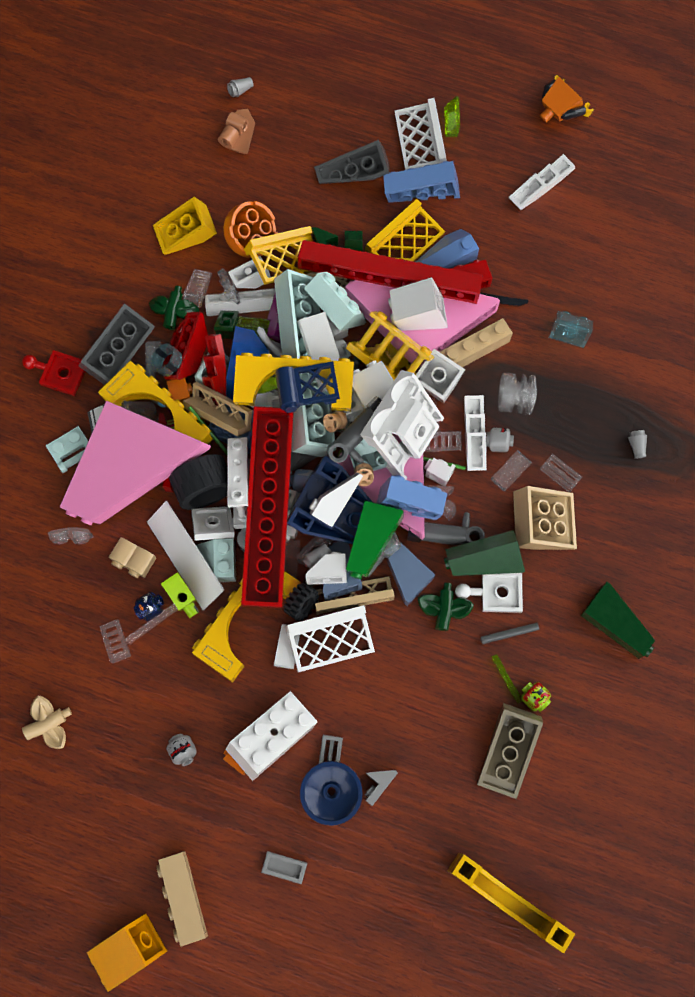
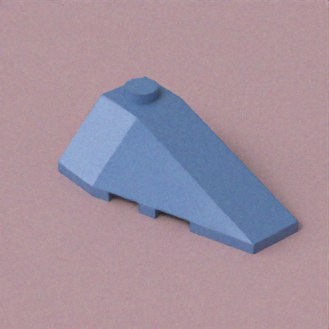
M459 229L445 235L416 262L451 269L457 265H465L476 260L479 247L470 233Z

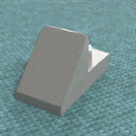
M396 770L366 773L367 776L378 784L377 787L372 785L365 794L368 797L366 802L373 806L398 772Z

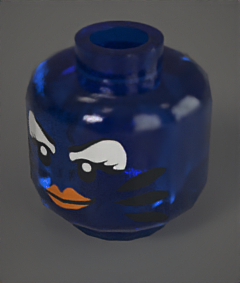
M148 592L135 600L134 612L140 620L150 621L162 614L164 600L159 594L156 595L153 592Z

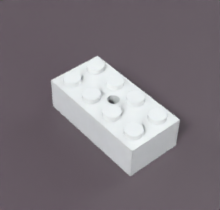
M290 691L231 740L225 750L253 781L311 731L316 725L317 720Z

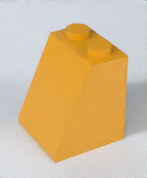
M144 914L95 946L87 954L101 978L102 984L109 992L165 954L167 950L147 914Z

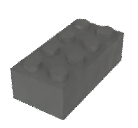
M124 303L78 366L106 385L132 359L155 326Z

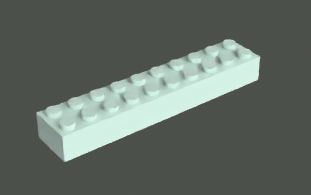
M289 269L274 279L282 355H290L292 358L299 359L300 356H308L297 321L321 312L318 304L304 289L314 277ZM309 373L299 374L300 379L306 383L312 377ZM314 379L310 385L319 389L316 379ZM307 388L303 393V399L312 398L315 392ZM324 402L303 405L294 412L292 452L318 457L327 455L328 445L335 441V433L328 432L323 425L324 416L332 413L331 404L325 405Z

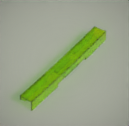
M497 654L492 656L491 658L517 704L522 702L521 696L507 674Z

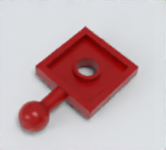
M55 350L52 351L47 364L37 361L33 355H26L22 359V364L26 369L38 368L44 370L39 381L41 386L72 396L76 395L86 372L78 366L82 359ZM66 369L69 371L67 376H59L62 370Z

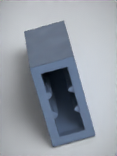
M337 541L332 546H329V549L332 552L346 554L347 567L351 553L349 544ZM348 572L347 583L323 585L325 601L362 590L361 579L350 577Z
M400 543L398 546L394 545L387 552V563L403 602L408 606L434 579L435 574Z

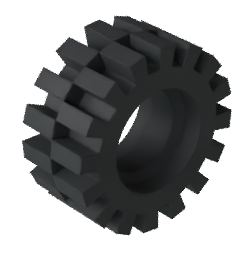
M305 583L298 584L297 588L294 587L293 592L289 593V598L285 600L287 602L284 604L285 613L298 622L304 621V618H308V614L311 615L312 609H315V603H318V591Z

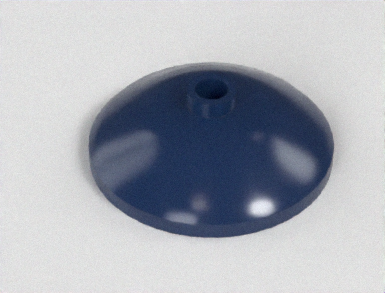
M326 761L317 764L307 772L301 784L300 799L305 812L314 821L323 825L334 826L345 823L356 814L362 802L363 793L359 777L349 766L341 762ZM330 787H333L336 791L332 795L328 793Z

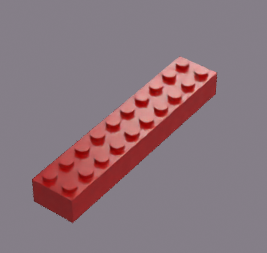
M254 406L241 605L247 607L282 608L294 412L287 413L281 408Z

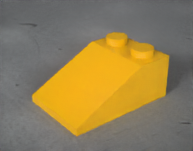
M196 197L191 198L153 224L164 255L203 243L217 234L206 204Z

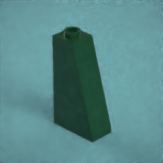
M514 530L445 549L447 557L444 558L447 569L451 568L453 576L525 572Z
M609 582L603 584L580 616L638 659L644 656L648 657L654 649L652 645L655 639Z

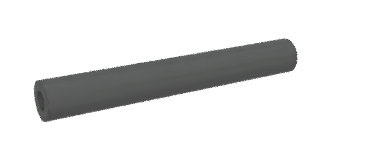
M537 622L481 636L480 640L482 644L518 636L539 630V625Z

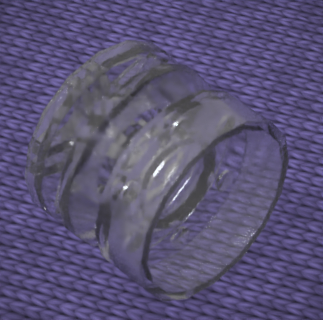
M503 372L499 386L498 411L511 413L514 404H516L518 413L522 414L525 405V413L532 414L537 398L536 376L530 375L527 382L526 374H522L520 382H517L515 373Z

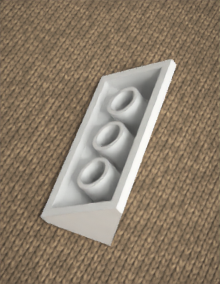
M322 312L298 320V326L308 356L312 360H319V357L331 358V361H338L340 356L326 313ZM315 378L318 388H320L323 383ZM326 387L322 390V392H327Z

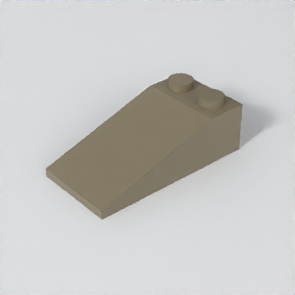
M503 703L477 785L517 799L543 726L542 716Z

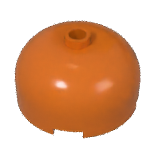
M257 201L244 202L232 208L225 218L223 227L224 237L228 246L236 254L251 258L244 251L245 246L250 240L278 234L273 213L267 206Z

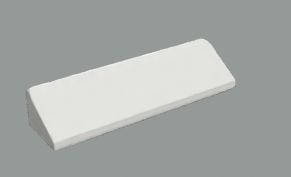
M275 288L205 295L207 316H216L220 314V311H239V313L269 311L275 294Z

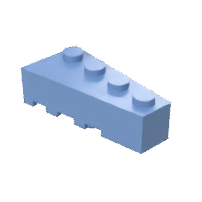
M444 161L439 164L390 172L383 176L385 195L388 202L412 201L413 198L428 200L429 197L438 196V199H446V196L454 195V198H460L459 182L453 161Z

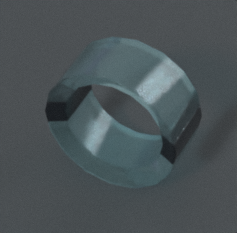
M163 344L153 353L150 363L151 367L163 376L172 375L180 367L182 354L172 345ZM172 354L170 361L162 367L165 358Z

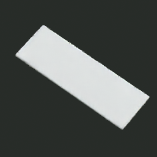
M165 501L147 523L202 610H205L224 591V588L169 503Z

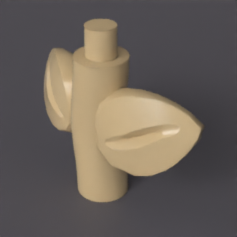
M39 695L36 696L31 704L30 714L37 722L22 727L24 736L27 740L43 735L47 746L54 749L64 748L66 734L60 724L66 721V717L72 715L70 708L68 707L64 710L59 708L54 711L49 700Z

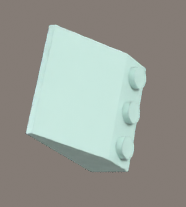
M328 272L317 273L304 288L340 331L366 323L358 304L347 296L346 290L335 282L332 274Z

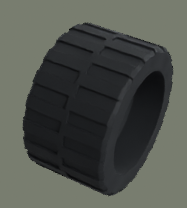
M212 454L192 459L177 467L169 477L179 505L185 510L203 508L227 496L228 467L221 455Z

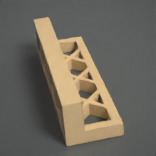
M199 382L193 383L192 397L183 400L185 409L189 410L188 408L191 406L200 417L237 437L251 431V409L243 405H235L232 399ZM199 390L202 391L205 399L199 397ZM211 397L216 399L218 406L214 404ZM225 404L229 405L233 413L228 412ZM239 411L245 414V420L242 419Z
M390 577L362 581V586L370 590L368 594L357 595L355 592H352L346 598L338 599L336 597L330 599V601L320 603L318 601V603H315L317 614L392 601L395 596L391 587ZM386 582L388 590L378 592L374 590L378 583ZM323 589L316 590L319 594H323Z

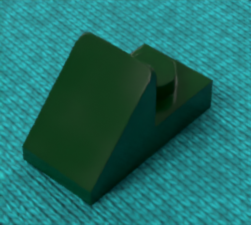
M317 227L312 228L314 242L333 246L338 245L337 235Z
M345 231V248L363 252V232Z
M220 311L214 325V331L216 334H221L222 339H233L234 329L239 320V311Z

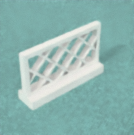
M435 98L428 99V103L395 110L405 170L447 161ZM426 110L423 118L416 115L419 111ZM407 114L410 117L404 122L399 119V116ZM413 118L419 121L416 127L409 125ZM423 124L429 126L426 133L419 130ZM406 128L412 130L409 137L402 134ZM416 133L423 136L419 142L412 140ZM425 139L432 141L429 148L422 145ZM409 142L415 145L411 152L405 149ZM419 148L426 151L422 157L415 155ZM428 154L435 156L436 160L428 162L424 159ZM412 157L418 160L416 165L408 166V162Z
M365 606L286 625L297 672L375 652L365 616ZM354 620H362L363 627L360 633L350 628ZM340 624L346 628L341 638L331 633L335 625ZM318 629L327 633L322 643L312 638ZM348 630L358 635L353 645L343 640ZM302 634L308 638L303 648L295 644V635ZM329 635L339 640L334 650L324 645ZM360 637L367 641L369 649L361 651L355 647ZM310 640L320 645L315 655L305 650ZM341 642L351 647L345 656L336 652ZM322 647L332 652L326 661L317 657ZM304 652L313 659L308 666L301 667L299 659Z

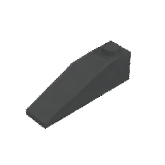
M379 140L314 167L320 184L374 180L390 173L386 152Z

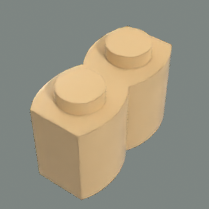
M122 537L109 556L113 566L119 569L123 567L128 569V573L135 578H139V576L145 578L156 560L155 555Z

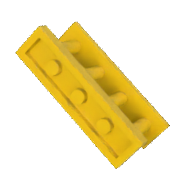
M373 311L369 314L375 319L360 341L349 342L346 347L349 352L367 365L375 360L378 363L381 360L380 356L395 336L404 343L390 363L385 365L393 380L398 376L395 373V367L409 348L417 352L418 356L407 369L408 372L415 373L424 359L427 361L434 359L429 348L424 345L421 347L388 321L387 315L381 311ZM383 325L389 332L375 352L369 353L366 350V344L378 327Z

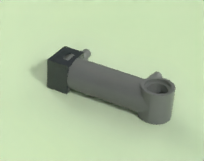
M375 396L366 405L367 408L334 442L328 445L326 452L332 461L337 463L343 462L349 454L359 464L364 462V459L354 448L363 440L360 434L382 401L379 397ZM336 447H341L342 454L339 457L333 456V450Z
M465 512L462 518V527L425 522L424 539H420L409 528L407 541L418 543L427 541L459 546L473 542L469 538L470 535H476L480 540L484 539L485 534L480 527L472 526L469 528L470 514Z

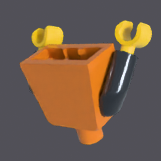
M558 75L544 86L542 103L545 110L540 114L544 122L547 123L553 116L559 122L582 115L589 117L593 112V108L588 109L590 103L587 102L582 106V98Z

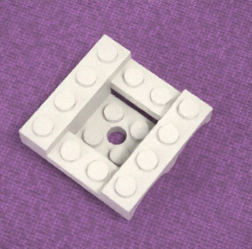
M401 370L360 435L369 446L377 449L388 463L386 468L393 476L399 475L406 480L407 476L404 474V466L410 457L420 459L439 428L437 422L443 421L444 417L415 374ZM392 433L398 435L402 441L398 443Z

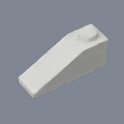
M355 473L320 495L318 499L315 498L309 507L311 509L310 514L332 527L363 475Z

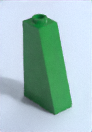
M368 501L364 502L346 567L350 577L361 579L362 576L367 577L401 523L404 517V510Z

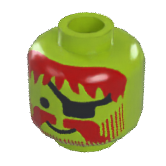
M529 682L522 689L524 693L521 696V700L533 712L537 710L541 712L551 703L549 700L551 698L550 692L540 682L534 684Z

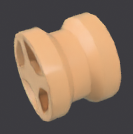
M343 411L328 413L323 418V425L328 432L344 429L348 423L347 416Z
M364 462L356 465L354 474L359 473L363 475L358 485L364 487L370 485L374 480L372 466Z

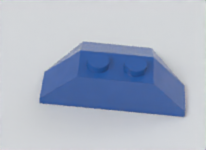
M237 326L234 329L226 373V397L232 400L234 395L236 355L252 353L253 356L261 357V354H269V350L254 330Z

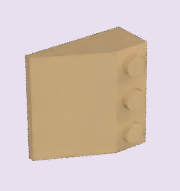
M526 486L513 492L515 536L519 548L531 550L577 549L573 493Z

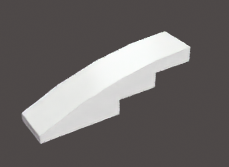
M563 154L552 165L549 163L541 172L535 173L510 195L509 199L520 210L524 209L575 169V165Z
M484 395L464 396L467 471L487 470Z

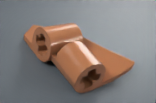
M248 109L231 112L226 120L225 128L218 137V142L222 146L242 154H248L255 127V121Z

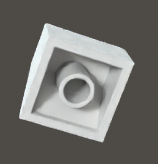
M433 349L431 355L434 356V359L431 361L426 360L415 376L427 393L444 404L465 369Z

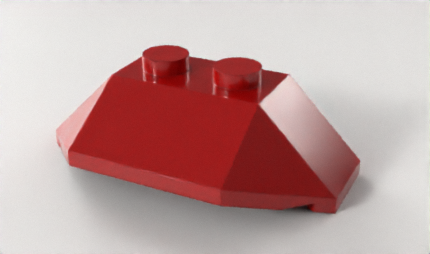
M187 312L185 319L174 331L166 352L168 356L162 363L165 380H181L198 371L207 346L205 336L208 335L202 312ZM171 362L178 369L176 372H172L165 365Z

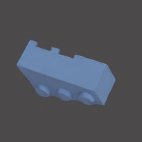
M391 475L380 487L376 504L412 512V516L437 520L443 515L447 493L442 492L437 487H427L421 482H411L405 480L402 476Z

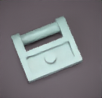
M78 426L47 444L46 447L62 473H65L69 467L81 460L85 449L65 462L62 459L84 446L86 448L88 440Z

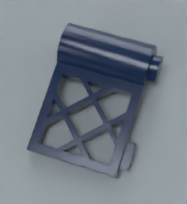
M333 361L299 368L281 367L275 371L280 407L287 413L295 412L303 405L324 402L327 405L336 403V400L340 399ZM331 369V374L327 379L319 375L321 370ZM308 372L312 377L306 383L300 379L299 374ZM315 378L324 382L319 389L310 385ZM326 385L334 388L335 394L326 395L322 390ZM307 388L315 392L312 398L303 399V393Z

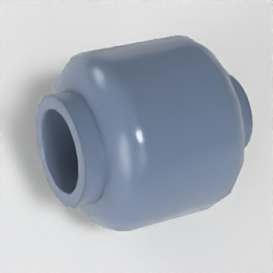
M297 469L294 475L291 474L290 486L293 487V490L300 494L313 471Z

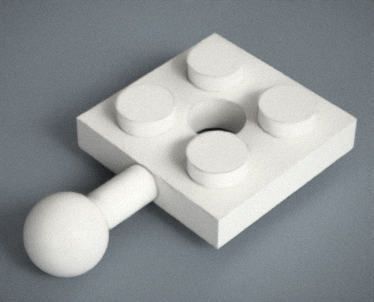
M230 507L192 509L195 540L234 538L233 518Z
M522 573L482 575V588H470L467 584H459L455 589L456 596L466 599L470 595L482 596V612H523ZM500 587L505 588L507 596L500 597L497 594V589Z

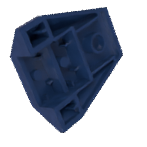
M324 456L309 476L291 508L287 524L303 534L353 544L364 502L372 501L357 485L332 527L311 515L309 507L315 498L318 499L320 495L350 477L340 464Z

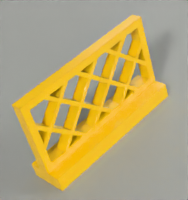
M416 199L370 240L364 251L379 255L377 251L388 249V257H391V249L400 250V258L397 259L414 262L445 231L421 207L422 203ZM420 213L425 218V223H415V217ZM405 226L413 227V235L403 234V228ZM415 227H425V235H415ZM428 228H435L439 233L436 236H428ZM400 238V246H392L391 239ZM403 238L413 239V247L403 246ZM416 239H425V246L416 247ZM403 250H412L413 257L411 259L403 258Z
M310 226L252 239L248 242L244 251L246 255L251 256L264 285L273 283L277 275L279 276L283 273L279 270L281 265L302 274L312 272L300 270L294 266L295 262H298L302 241H313L311 237L313 231ZM288 246L296 249L295 255L287 251ZM272 251H279L280 253H282L281 257L278 258L274 256L273 254H271ZM260 253L266 256V261L260 260L257 254ZM284 255L293 259L292 264L283 260ZM269 259L278 263L277 268L268 264ZM265 269L274 272V276L268 278Z

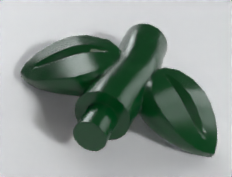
M180 286L174 287V291L170 292L169 299L166 296H157L149 302V306L154 313L164 314L163 327L168 330H175L177 316L185 319L187 312L200 311L193 302L186 299L182 300L183 294L181 293L182 287Z
M444 583L443 589L440 590V596L425 594L418 597L421 610L428 616H437L436 630L448 631L451 617L455 619L465 618L470 614L474 606L471 601L465 598L458 597L453 599L454 592L451 591V583Z

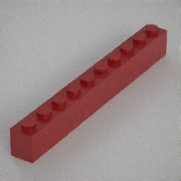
M303 240L298 255V269L317 273L328 272L337 277L399 288L432 277L444 298L474 304L478 302L483 275L427 265L421 262H412L365 251L361 252L314 241Z

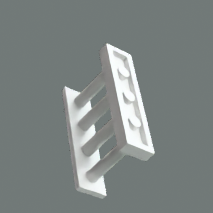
M247 437L228 438L227 506L233 507L234 529L246 528L250 474Z

